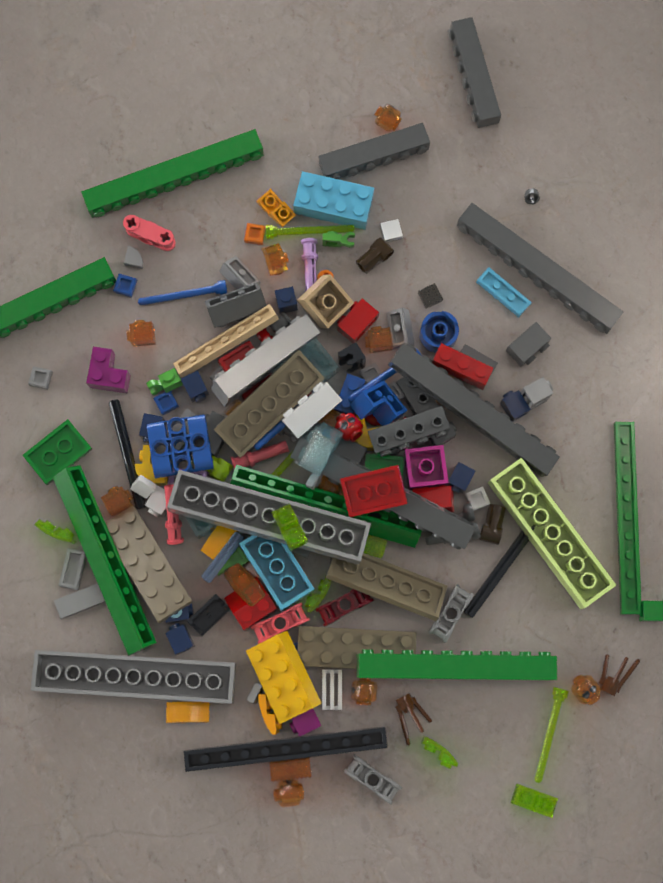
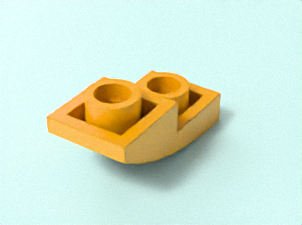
M271 188L256 201L282 228L296 216L292 209L284 201L282 202Z
M217 525L200 551L214 560L234 532L238 531Z
M258 694L259 706L264 722L271 734L276 735L280 733L282 723L279 724L275 713H271L272 706L266 694Z
M209 702L166 703V723L209 722Z

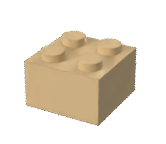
M331 274L322 275L297 299V302L320 328H329L354 304L353 300Z

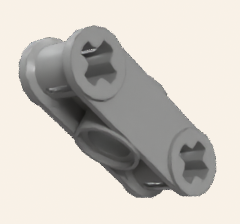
M456 584L439 618L433 623L428 632L443 639L444 643L451 636L457 621L474 595L472 592L468 593L461 589L458 584ZM448 608L456 610V617L454 619H449L446 616Z
M354 754V759L343 772L368 787L387 803L392 804L393 797L402 787ZM376 774L378 781L375 784H369L367 782L369 775Z

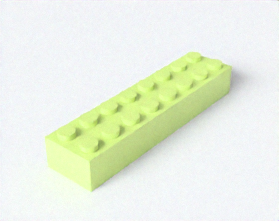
M522 458L488 482L490 488L521 530L528 536L532 545L580 610L586 608L616 586L615 582Z

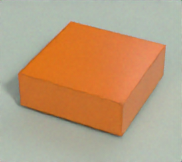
M247 223L244 242L263 245L266 226Z

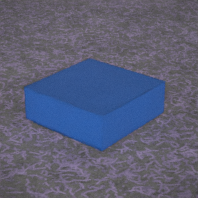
M118 274L113 292L132 298L137 278Z
M171 391L168 393L164 392L153 398L162 416L179 407Z

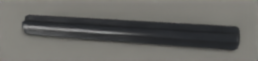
M114 399L109 401V406L131 488L139 476L135 470V460L120 401ZM131 490L135 508H145L144 497Z
M523 531L515 539L464 610L467 616L471 618L475 616L528 543V536Z

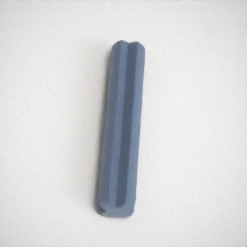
M234 532L202 574L203 580L208 583L212 582L238 548L239 543L244 540L240 533Z

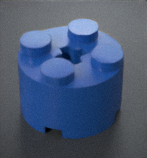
M446 311L431 312L424 318L421 325L419 338L422 345L433 353L437 352L441 343L452 348L459 334L458 322L452 314Z

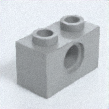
M542 377L525 386L521 390V394L532 410L548 401L553 394V387L548 380L546 381Z

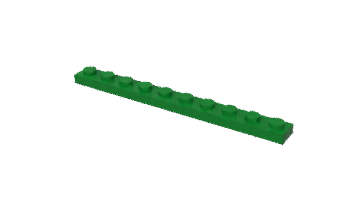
M615 421L614 445L620 615H641L635 422Z

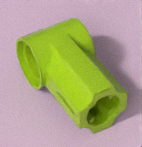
M212 455L214 469L205 471H208L209 475L216 480L224 482L233 465Z

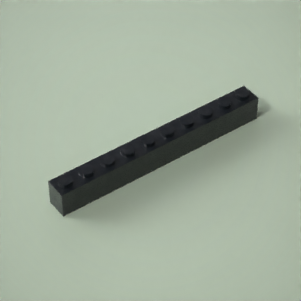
M382 726L188 749L183 752L185 772L383 749L388 748L386 730Z

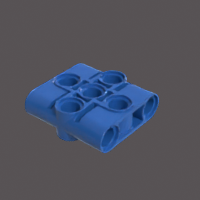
M205 414L185 418L174 417L167 421L147 424L155 479L177 475L178 470H180L178 465L181 461L188 462L187 468L182 471L190 473L214 469ZM186 421H188L189 434L187 431ZM175 424H182V428L180 431H173V426ZM203 439L204 445L202 447H195V441ZM183 442L185 443L184 449L176 450V444ZM164 445L166 447L165 452L162 454L156 453L157 447ZM191 455H193V461H194V466H195L194 469H193V463H192V457H191Z

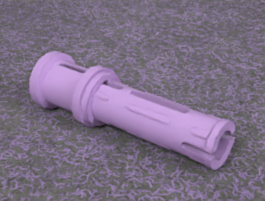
M315 238L301 240L303 245L302 260L305 265V292L316 282V261L318 259L316 244L318 241Z

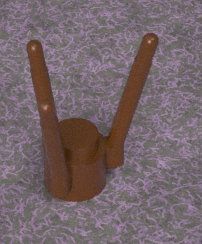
M606 654L602 676L599 684L602 685L600 689L615 696L640 663V659L634 662L619 682L618 679L628 662V657L624 658L615 677L608 676L606 679L609 655Z
M410 693L397 699L398 705L395 707L399 714L408 746L410 745V740L402 711L405 714L410 713L421 733L424 730L413 711L415 707L429 723L432 722V719L418 704L415 697H411Z

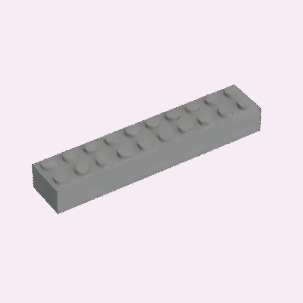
M178 470L167 506L168 512L358 565L361 562L371 523L182 470Z
M35 650L31 691L233 704L236 663Z

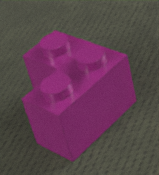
M93 346L86 381L90 388L128 394L131 375L128 370L113 368L115 353L112 349Z

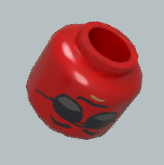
M342 413L336 418L335 430L343 440H351L353 442L363 434V424L353 413Z

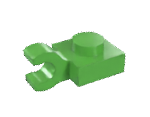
M335 231L323 233L322 246L340 248L341 246L353 248L354 242H349L347 239L355 238V233L348 232L344 236Z
M175 368L158 375L159 380L153 379L146 383L152 395H156L162 390L168 393L183 385Z
M239 546L218 572V576L229 568L232 572H235L249 562Z

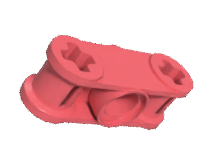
M128 215L123 220V226L129 236L164 251L174 249L176 242L170 230L135 215Z
M302 602L267 620L265 619L252 625L250 628L255 631L259 640L257 643L260 644L277 634L310 621V618L306 617L302 608ZM278 618H283L286 621L283 629L275 627V621Z

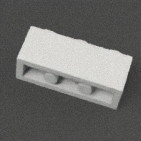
M327 382L324 384L318 383L312 389L314 393L309 397L307 395L303 396L297 402L299 406L294 410L290 408L283 414L285 418L282 419V422L296 438L301 437L342 401Z

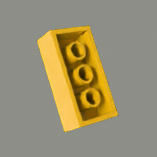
M288 631L277 634L246 650L279 724L322 704Z

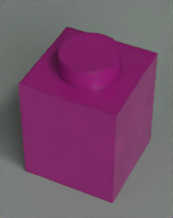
M314 708L292 718V722L289 723L293 733H298L299 737L321 727Z

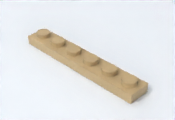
M268 304L173 364L180 377L183 378L279 320L271 305Z

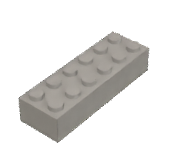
M307 314L303 317L297 316L290 322L291 325L287 328L283 326L272 339L270 337L266 338L257 350L255 348L251 349L245 354L246 357L242 361L237 359L230 365L231 368L228 371L222 370L215 376L211 390L224 407L277 370L297 350L303 351L314 343L320 331Z

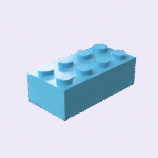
M302 171L293 210L297 215L365 230L374 197V187Z
M254 535L239 543L243 553L281 612L314 592L315 588L286 544Z

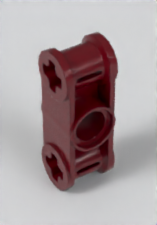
M352 589L347 594L315 610L321 615L324 621L323 625L326 627L348 613L373 602L374 599L368 594ZM347 600L350 603V608L348 610L341 609L340 601Z

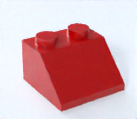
M257 576L224 597L244 631L278 610Z

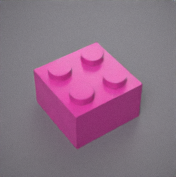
M444 445L404 450L408 490L448 485Z

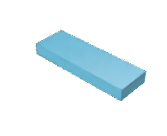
M490 267L476 281V283L517 317H520L532 303Z

